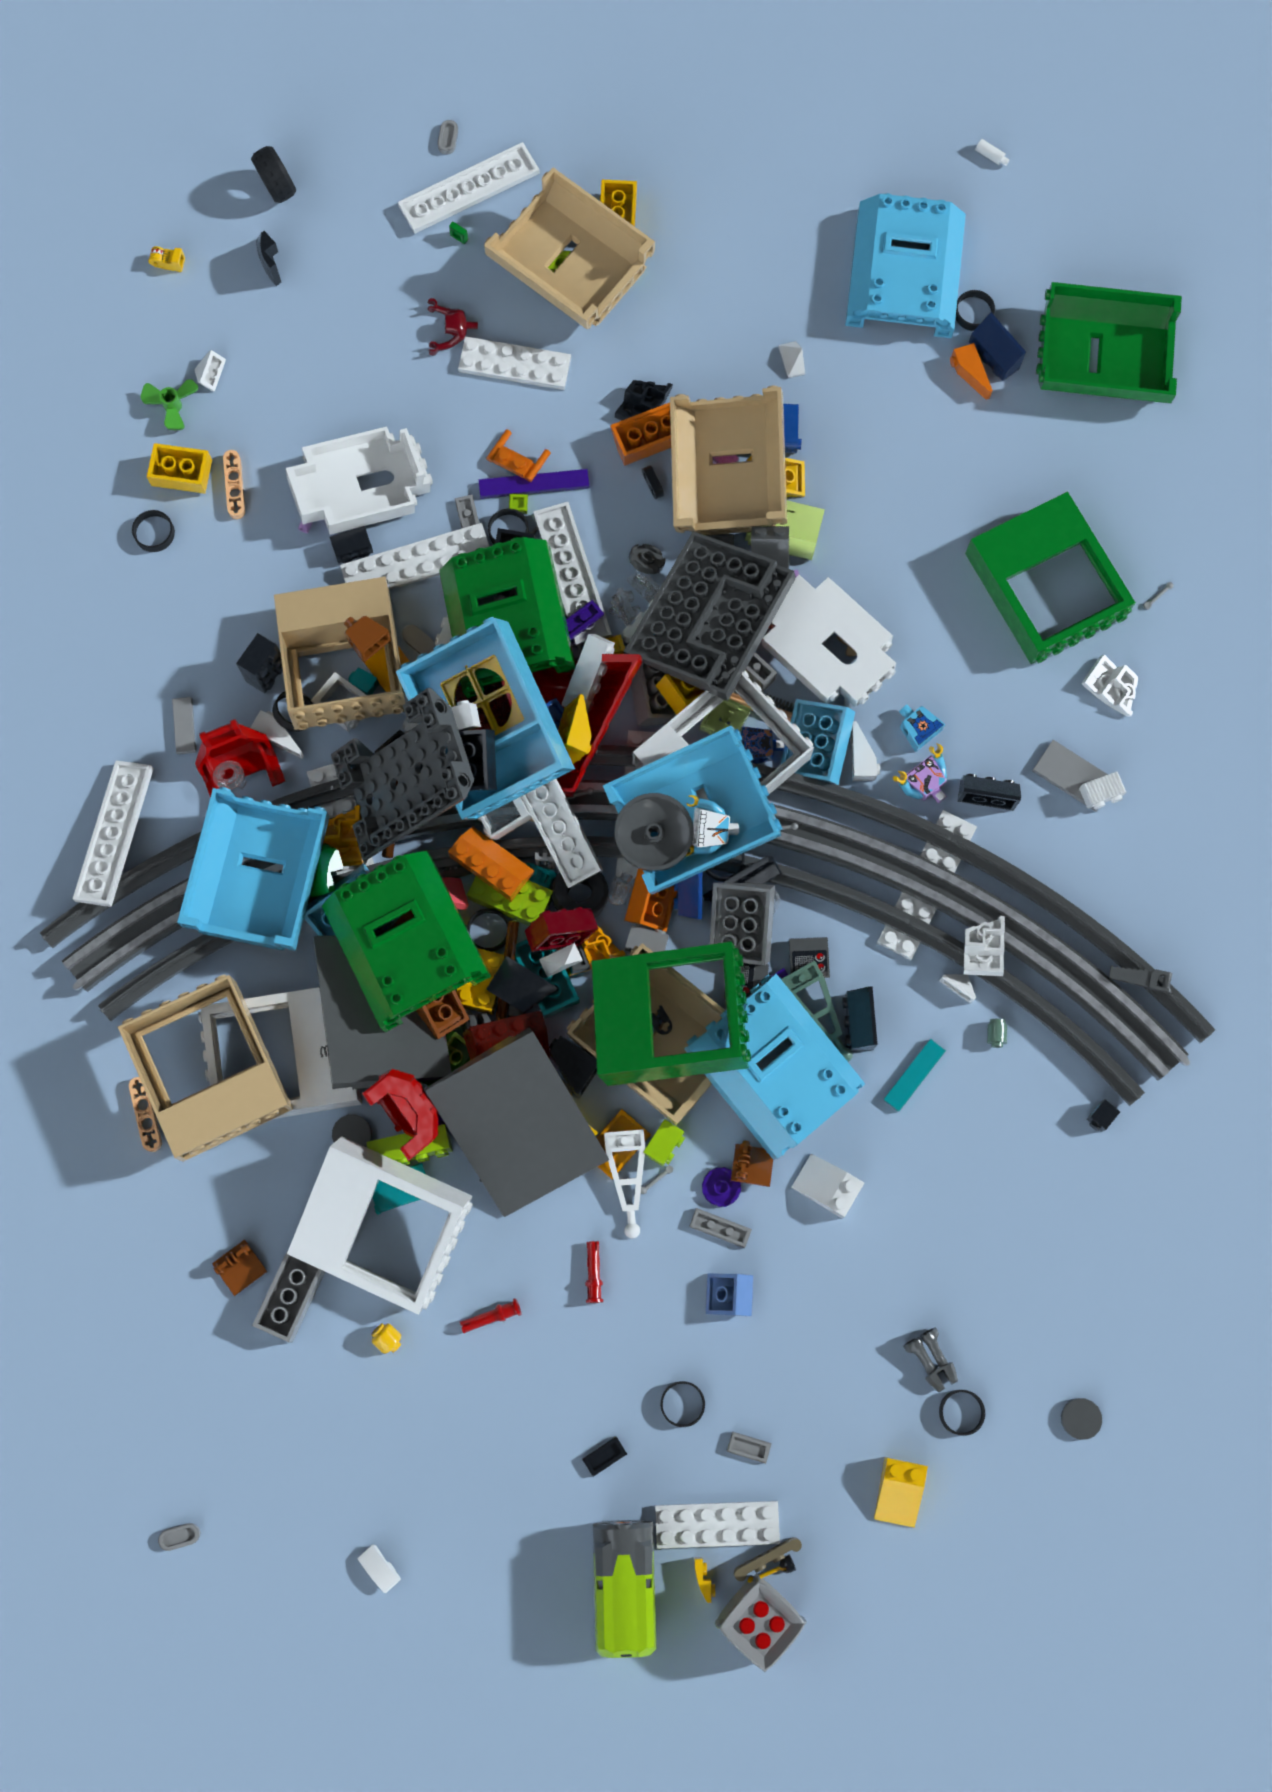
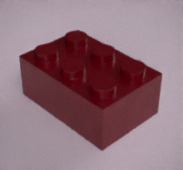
M578 907L573 910L561 909L557 912L544 911L539 914L535 921L530 923V926L524 932L531 951L535 952L565 948L575 943L576 947L581 946L599 928L591 908L583 909Z

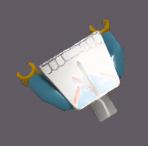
M695 795L688 796L693 797L695 801L692 805L686 803L687 806H698V808L694 809L693 841L690 847L691 851L686 856L691 855L693 852L695 854H712L719 850L723 844L728 843L729 835H738L739 824L730 823V816L725 814L722 807L713 801L702 798L698 799Z

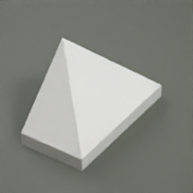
M796 341L779 345L787 378L805 375L802 347Z
M210 350L194 369L198 383L214 392L226 359Z
M575 943L539 959L547 977L583 961Z
M944 974L939 980L970 1004L975 1000L976 996L968 975Z

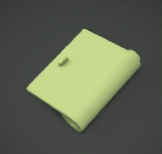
M787 500V524L780 525L778 523L776 526H789V555L808 560L813 559L825 509ZM747 532L745 541H748V545L750 546L751 532Z

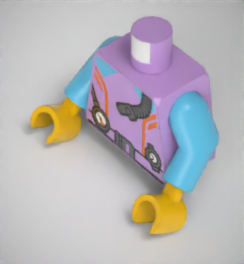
M936 743V751L930 746L929 751L934 756L930 755L907 774L904 771H898L900 778L893 776V780L899 782V786L905 795L923 801L932 796L937 803H940L947 797L941 790L947 782L946 764L941 754L943 752L942 745Z

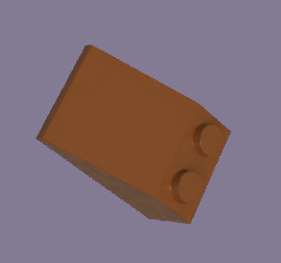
M455 990L416 1010L436 1039H440L470 1020Z

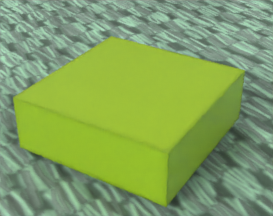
M509 494V508L515 509L522 514H527L528 494Z

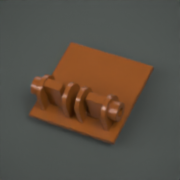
M746 1140L742 1141V1144H735L731 1181L770 1187L773 1159L764 1148L751 1146L750 1142Z
M245 1239L212 1263L214 1271L221 1276L234 1296L268 1272Z

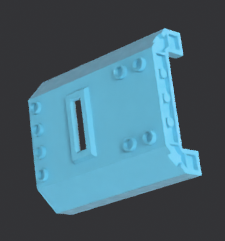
M877 194L860 201L845 326L863 328L864 320L870 319L935 327V337L952 338L955 328L966 214L952 202L913 198L906 195ZM898 240L930 244V249L921 250L891 246V241Z
M732 726L726 727L603 785L610 804L615 805L618 814L635 797L648 793H661L679 801L688 811L692 823L694 821V809L698 808V806H687L686 803L692 805L695 801L693 797L688 796H697L696 791L704 788L709 801L718 804L724 809L725 814L730 816V823L739 824L738 835H729L728 843L723 844L719 850L712 854H695L693 852L691 855L685 856L677 865L667 870L658 872L643 870L644 874L641 876L650 894L662 891L782 836L780 832L782 826L774 815L777 813L773 802L769 803L767 799L769 792L766 786L761 785L759 781L761 774L757 767H753L751 763L754 760L750 750H746L742 744V736L738 729L735 730ZM652 832L650 836L654 837L658 836V834L656 832Z
M225 787L213 788L177 923L187 929H196L198 933L276 950L288 948L289 950L296 951L330 818L328 812L325 811L326 809L315 806L314 809L298 808L296 810L291 809L289 805L279 804V806L272 805L271 802L261 800L260 802L253 801V798L247 796L237 798L230 789ZM243 857L283 865L282 873L242 865Z
M768 974L760 981L762 985L757 984L750 990L752 994L746 998L747 1003L744 1004V1011H747L748 1023H745V1029L748 1030L750 1042H747V1049H750L751 1061L748 1062L749 1068L708 1073L705 1076L774 1160L784 1155L788 1149L794 1148L851 1100L859 1092L858 1089L862 1088L865 1083L777 974L773 976ZM727 1010L720 1015L722 1019L717 1023L712 1021L705 1027L707 1031L699 1037L696 1035L691 1037L686 1042L688 1046L684 1050L690 1053L729 1048ZM788 1037L793 1045L761 1070L756 1063Z

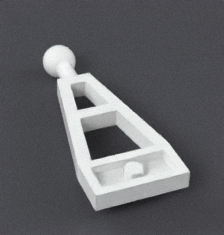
M644 1129L605 1132L606 1155L609 1158V1166L622 1211H627L628 1224L625 1226L624 1232L628 1238L633 1239L640 1234V1227L635 1222V1210H639L645 1157ZM639 1150L636 1178L619 1179L612 1152ZM636 1184L634 1204L626 1205L621 1185Z

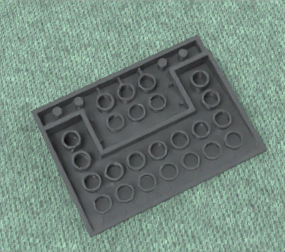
M693 531L623 652L624 654H639L642 656L643 663L728 701L742 676V672L748 666L794 583L795 573L793 570L777 565L776 560ZM735 667L736 669L731 674H729L728 671ZM722 677L723 680L718 684L717 681Z
M336 935L314 936L313 944L332 1089L352 1087V1090L370 1088L379 1080L380 1075L391 1069L412 1074L418 1082L438 1080L451 1073L446 1035L436 1039L416 1011L402 1017L403 1024L385 1033L380 1028Z
M530 1027L513 1038L511 1036L507 1037L424 1089L504 1217L609 1160Z

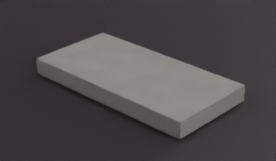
M1052 740L1032 770L1084 805L1086 804L1079 791L1080 786L1091 780L1108 775L1055 740ZM1094 807L1090 808L1095 812L1098 811V809H1094Z

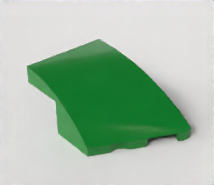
M326 843L322 845L310 893L311 898L335 891L331 872L344 869L339 850L330 847Z

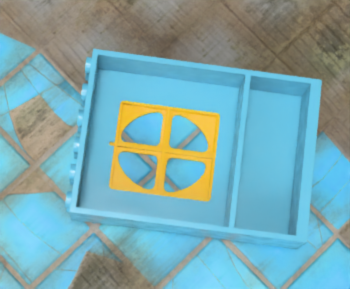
M494 617L484 620L483 624L479 627L473 626L467 629V633L462 636L452 637L450 642L445 645H437L433 648L434 651L429 654L423 653L417 656L416 661L402 664L400 666L401 669L395 671L408 701L425 689L431 688L451 707L456 706L455 693L461 678L468 676L477 695V700L473 703L476 704L477 708L481 707L484 710L491 729L494 730L497 790L469 791L466 799L455 805L462 820H476L575 769L509 622ZM480 668L492 670L502 677L505 685L485 695L475 675V671ZM506 693H510L512 699L511 714L506 724L499 727L489 703Z

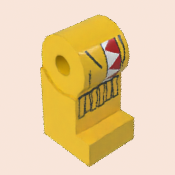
M154 246L151 248L148 262L154 267L182 272L185 256L181 248L170 250Z

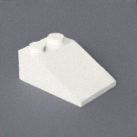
M811 1154L791 1188L840 1218H844L863 1187L864 1182Z

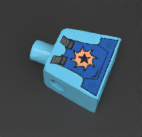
M907 704L899 711L905 718L900 725V729L915 752L932 740L945 727L941 720L923 706L914 712Z

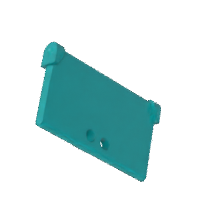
M423 1163L410 1166V1168L426 1174ZM380 1180L372 1196L377 1215L421 1200Z

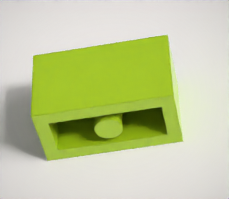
M664 1119L644 1150L645 1156L662 1167L665 1163L669 1165L675 1156L672 1153L676 1146L680 1148L685 1140V1137H683L684 1131Z

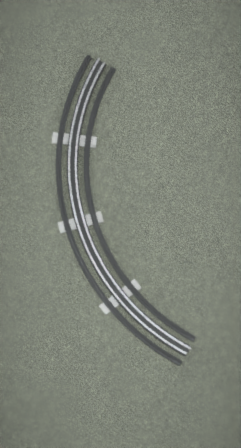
M628 730L627 746L598 745V749L589 765L625 766V775L637 770L632 763L633 751L656 732ZM752 763L753 767H757L761 774L760 782L777 769ZM334 764L307 771L311 785L310 788L270 801L272 805L279 806V804L289 805L291 809L296 810L298 808H314L315 806L322 807L328 812L329 819L335 818L340 813L345 814L353 810L354 806L357 805L353 790H341ZM796 773L792 774L776 788L777 790L817 800L870 818L927 843L919 856L848 826L774 804L777 813L774 815L779 820L781 826L797 823L798 829L780 830L782 836L766 842L767 844L830 862L886 884L902 893L894 907L842 884L781 864L777 865L782 874L770 880L769 883L815 896L884 924L885 927L877 944L909 960H912L919 944L922 943L964 967V943L930 925L936 910L949 915L968 927L979 926L983 922L987 921L989 923L997 920L1000 916H1005L1004 949L1034 969L1088 1012L1147 1068L1157 1081L1167 1075L1179 1062L1184 1066L1190 1065L1187 1057L1189 1054L1137 1001L1099 968L1024 913L976 884L955 874L960 861L963 860L1016 890L1054 915L1092 943L1121 968H1130L1131 970L1135 968L1136 970L1142 969L1143 971L1155 970L1123 941L1063 896L1006 860L971 842L970 840L977 826L945 810L941 812L937 823L934 824L872 797ZM581 780L575 793L585 791L589 787L594 789V793L568 799L577 820L616 821L619 814L615 805L610 804L603 785L611 781ZM513 801L489 813L494 824L511 823L521 817ZM453 806L400 840L442 831L482 826L483 823L478 819L462 820L456 806ZM201 832L169 847L122 874L112 906L149 882L193 859ZM586 836L596 857L617 858L616 878H636L638 868L628 863L617 848L615 837ZM542 837L494 841L518 859L535 858V852H539V856H543V853H547V857L551 856ZM451 847L427 851L437 868L444 869L445 867L460 866L449 856L448 851ZM740 854L710 869L735 874L742 865V856ZM745 855L742 871L761 859ZM243 857L242 865L282 873L283 865L246 857ZM372 857L363 861L371 872L374 871L375 867L391 862V860L374 864ZM360 865L343 866L344 869L336 871L337 875L332 877L333 884L335 885ZM189 878L124 915L62 960L63 964L77 979L73 989L80 990L84 988L85 991H90L130 960L181 929L182 927L177 921ZM309 897L308 904H309L310 902H312L314 899H316L317 897H314V898ZM78 903L43 929L40 934L54 948L65 938L110 907ZM203 934L143 971L110 995L98 1007L112 1021L141 998L178 973L234 941ZM1004 969L1003 976L976 975L1013 1000L1056 1034L1084 1059L1129 1106L1145 1093L1130 1075L1081 1028ZM1159 976L1157 986L1162 987L1163 976ZM1171 984L1170 994L1144 987L1199 1043H1202L1215 1031L1202 1014Z

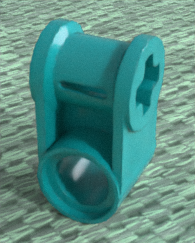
M525 863L535 871L534 875L529 878V881L551 890L557 873L533 863Z

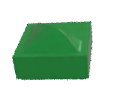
M452 221L449 225L450 236L462 244H466L468 241L467 230Z

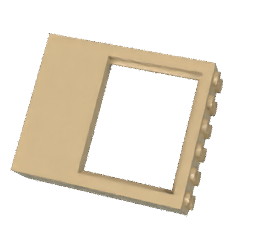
M386 576L274 595L287 709L295 730H305L309 727H323L327 724H341L351 720H363L369 717H382L387 714L405 712L403 704L406 703V696L395 672L401 669V662ZM367 616L389 630L391 641L384 648L390 692L304 706L298 657L352 648L345 634L348 628L344 625L349 617H353L358 621L361 617Z
M230 975L218 976L214 979L215 982L201 984L196 987L197 990L191 993H182L178 996V999L172 1002L170 1000L165 1001L159 1005V1008L155 1010L148 1009L142 1012L140 1017L126 1019L122 1022V1025L118 1026L173 1156L182 1162L293 1110L237 982ZM227 997L256 1061V1065L172 1104L142 1036Z

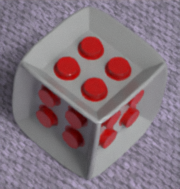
M757 1573L753 1576L751 1583L747 1581L740 1588L715 1621L716 1627L721 1630L725 1637L753 1664L762 1669L763 1672H766L780 1659L807 1623L806 1619L799 1615L796 1609L763 1578L760 1579Z

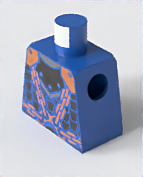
M752 727L741 728V742L746 750H750L754 759L751 763L759 764L772 761L773 751H784V743L781 740H773L772 730Z

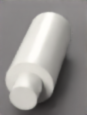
M983 139L980 140L975 151L997 165L1002 163L1007 166L1010 161L1005 157L1006 153Z

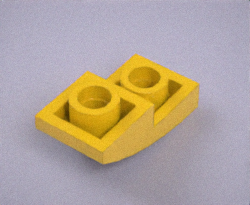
M694 1557L695 1573L700 1590L707 1603H712L711 1597H715V1584H711V1579H703V1576H707V1562H703L702 1557Z

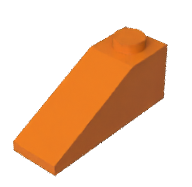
M975 344L954 349L950 357L951 366L955 367L957 374L986 400L990 399L993 390Z

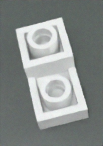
M371 1545L357 1558L368 1575L384 1593H387L401 1580L392 1564L385 1560L376 1545Z

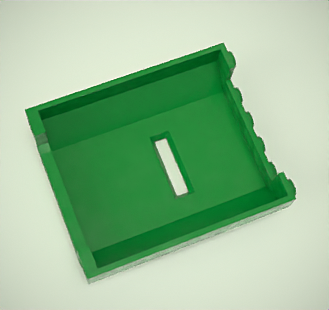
M1052 282L1049 289L1045 291L1044 299L1046 304L1044 314H1041L1040 317L1042 330L1039 332L1038 341L1041 342V347L1038 348L1037 358H1040V363L1036 367V374H1039L1038 383L1040 389L1171 404L1176 396L1177 378H1173L1176 320L1181 313L1182 296ZM1091 338L1099 339L1097 373L1089 372Z
M516 537L511 539V541L495 543L493 546L478 548L469 553H460L455 557H451L439 570L452 637L462 636L467 633V629L473 626L479 627L483 624L484 620L494 617L509 622L531 673L554 667L559 674L576 668L552 552L546 540ZM516 588L517 595L478 606L477 599ZM480 668L475 671L484 694H486L485 685L503 681L502 677L492 670ZM464 676L461 678L462 692L467 699L476 697L477 695L469 677Z
M427 851L394 857L386 865H379L373 869L374 871L358 876L355 881L342 884L322 905L380 1028L385 1033L403 1024L401 1018L469 982L475 986L491 977ZM410 910L412 911L414 918L376 937L374 929Z

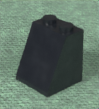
M560 1036L558 1040L555 1038L550 1044V1056L574 1095L580 1099L597 1073V1059Z

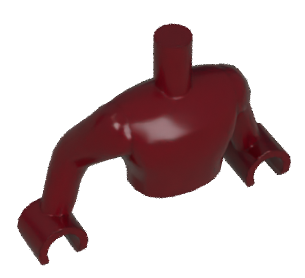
M434 298L428 300V304L434 305L428 306V311L431 313L437 311L445 314V334L454 336L449 341L440 344L431 341L429 347L435 349L429 350L430 355L435 356L438 351L452 348L465 339L467 329H478V322H467L463 310L439 306Z

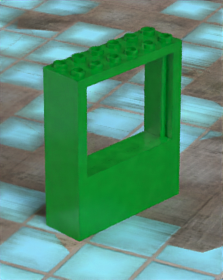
M1068 491L972 538L965 552L1030 664L1035 662L1038 664L1042 663L1048 658L1047 656L1051 654L1055 656L1064 650L1063 648L1067 646L1073 647L1080 642L1079 640L1083 638L1089 639L1099 630H1107L1112 626V623L1116 621L1118 623L1123 622L1128 618L1127 615L1132 612V608L1136 603ZM1080 544L1115 601V604L1042 640L1007 580Z
M732 941L592 961L597 1075L607 1086L749 1068L748 1062L751 1061L750 1049H747V1042H750L748 1030L745 1029V1023H748L747 1011H744V1004L747 1003L745 992H742V985H745L744 974L741 973L743 957L742 954L739 955V949L735 948ZM723 960L730 1047L654 1057L649 970Z

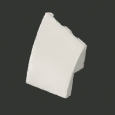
M1105 655L1100 656L1081 684L1114 710L1127 717L1132 715L1131 706L1132 700L1135 699L1138 676L1126 665L1116 667Z
M1000 916L997 920L989 923L986 921L979 926L965 929L964 975L1003 976L1005 916Z

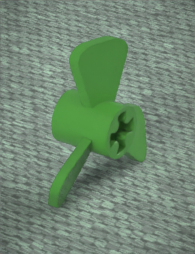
M188 379L177 391L171 387H166L160 391L152 384L146 383L141 392V400L144 404H162L166 411L165 427L169 430H183L185 425L179 414L182 408L180 399L195 393L198 390V385L192 379Z

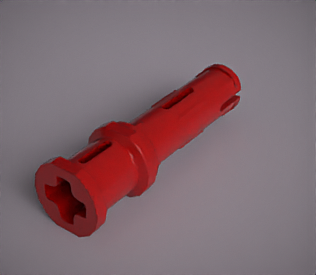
M599 1241L586 1242L588 1280L585 1282L588 1294L586 1303H603L604 1301L601 1298L603 1282L600 1280Z
M514 1298L512 1302L507 1304H498L491 1311L460 1321V1325L465 1334L496 1321L504 1322L509 1317L521 1316L522 1313L517 1299Z

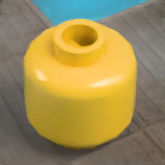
M381 1323L371 1334L372 1344L383 1354L390 1351L394 1353L401 1346L399 1342L401 1340V1333L389 1323Z

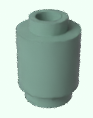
M990 1019L988 1024L987 1043L991 1044L993 1048H1002L1004 1044H1007V1024H1005L1004 1019Z

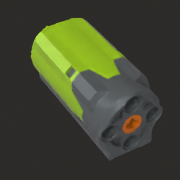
M613 1520L593 1523L596 1652L606 1658L649 1656L657 1649L653 1522Z

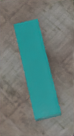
M930 1039L883 1101L899 1112L946 1050Z

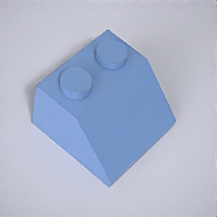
M708 1273L706 1314L752 1316L753 1275Z

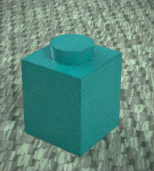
M359 667L356 671H352L348 678L349 683L366 695H372L379 685L378 679Z

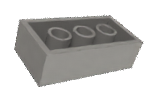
M286 1252L252 1326L287 1342H293L325 1271L290 1256Z

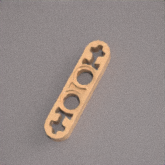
M228 450L223 455L227 510L233 519H241L245 515L241 458L237 451ZM232 456L235 458L233 460L235 467H232L229 461ZM233 472L238 473V478L235 480L229 479V475ZM234 489L240 491L236 497L230 495V492ZM234 502H237L239 508L238 513H234L233 511L235 510Z
M135 1077L129 1082V1091L141 1142L144 1149L156 1152L162 1145L156 1115L147 1094L146 1096L136 1098V1095L140 1094L134 1086L137 1085L138 1081L141 1084L142 1082L140 1077ZM141 1086V1087H140L141 1093H142V1094H145L146 1091H145L144 1087ZM141 1100H147L148 1107L145 1110H140L138 1103ZM150 1118L153 1122L152 1127L144 1129L142 1126L143 1121ZM144 1133H151L152 1139L157 1140L153 1148L147 1145L150 1142L149 1135H144Z

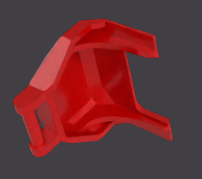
M236 719L207 733L205 731L199 733L202 743L195 765L206 784L210 797L213 788L219 789L261 770L267 771L272 787L286 782L275 751L266 734L238 724Z
M395 1069L388 1070L379 1076V1080L362 1093L370 1106L376 1102L382 1106L395 1125L394 1129L396 1132L403 1130L406 1135L413 1137L400 1148L408 1161L438 1136V1111L423 1090L421 1083L414 1078V1075Z

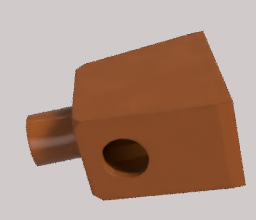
M367 616L361 617L358 621L353 617H349L344 623L348 628L345 631L347 641L364 663L391 641L389 630Z

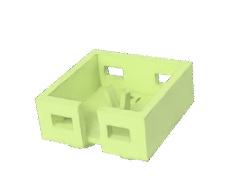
M731 699L728 701L724 700L704 717L700 724V730L712 735L726 727L732 726L735 730L738 729L741 732V728L744 726L751 709Z

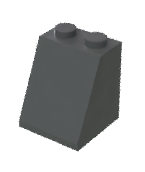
M752 526L751 552L776 560L777 565L789 569V526Z

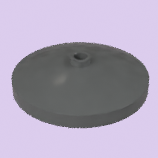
M661 793L643 794L629 801L620 811L615 823L616 845L624 859L638 869L651 872L667 870L681 862L689 852L693 841V823L686 808L671 796ZM652 832H656L658 834V836L651 837L650 835Z

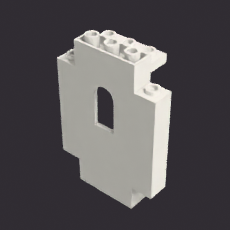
M383 427L302 447L305 463L286 468L287 480L302 524L324 519L328 532L331 535L415 513V506L417 505L416 496L429 493L430 485L433 484L431 474L426 472V460L421 458L420 455L422 453L420 444L415 442L412 435H409L407 428L400 430V440L395 441L393 433H389L388 428ZM384 470L394 475V480L390 484L361 491L357 480L359 476Z
M798 575L769 626L771 631L762 639V646L826 704L830 701L834 702L841 694L845 697L844 705L851 708L852 706L857 707L859 704L862 705L868 700L869 694L872 691H878L882 686V682L886 678L889 680L896 672V662L885 653L892 646L893 635L829 577L815 589L803 577ZM835 633L856 652L857 660L852 664H844L822 643Z

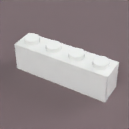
M588 634L561 704L562 706L566 707L578 695L582 694L584 695L587 713L592 710L594 696L601 687L600 680L606 674L608 668L605 663L601 662L602 654H614V642L596 634Z

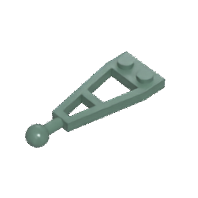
M814 960L783 977L781 980L830 1041H833L847 1062H849L853 1056L852 1051L844 1047L839 1038L842 1035V1031L825 978ZM819 981L827 1007L812 1014L796 993ZM828 1013L835 1029L831 1034L817 1020Z

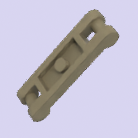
M792 1537L736 1567L733 1574L736 1580L744 1581L748 1573L754 1570L756 1573L762 1571L767 1567L766 1564L773 1560L776 1563L785 1558V1553L791 1550L794 1552L799 1551L802 1548V1544L798 1538Z

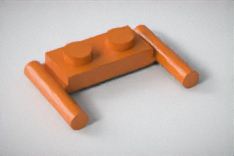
M506 429L486 459L525 478L528 482H532L551 452L545 449L536 463H533L531 459L504 446L512 434L511 431Z

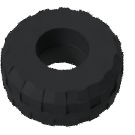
M265 146L253 153L251 161L274 202L282 203L294 196L296 187L275 149L272 146Z
M559 872L554 878L551 888L553 891L552 902L557 911L561 909L573 910L578 907L583 909L591 908L594 918L599 916L606 907L609 896L608 884L603 874L598 872L578 883L588 886L592 894L586 901L576 902L569 897L568 892L570 888L567 887Z

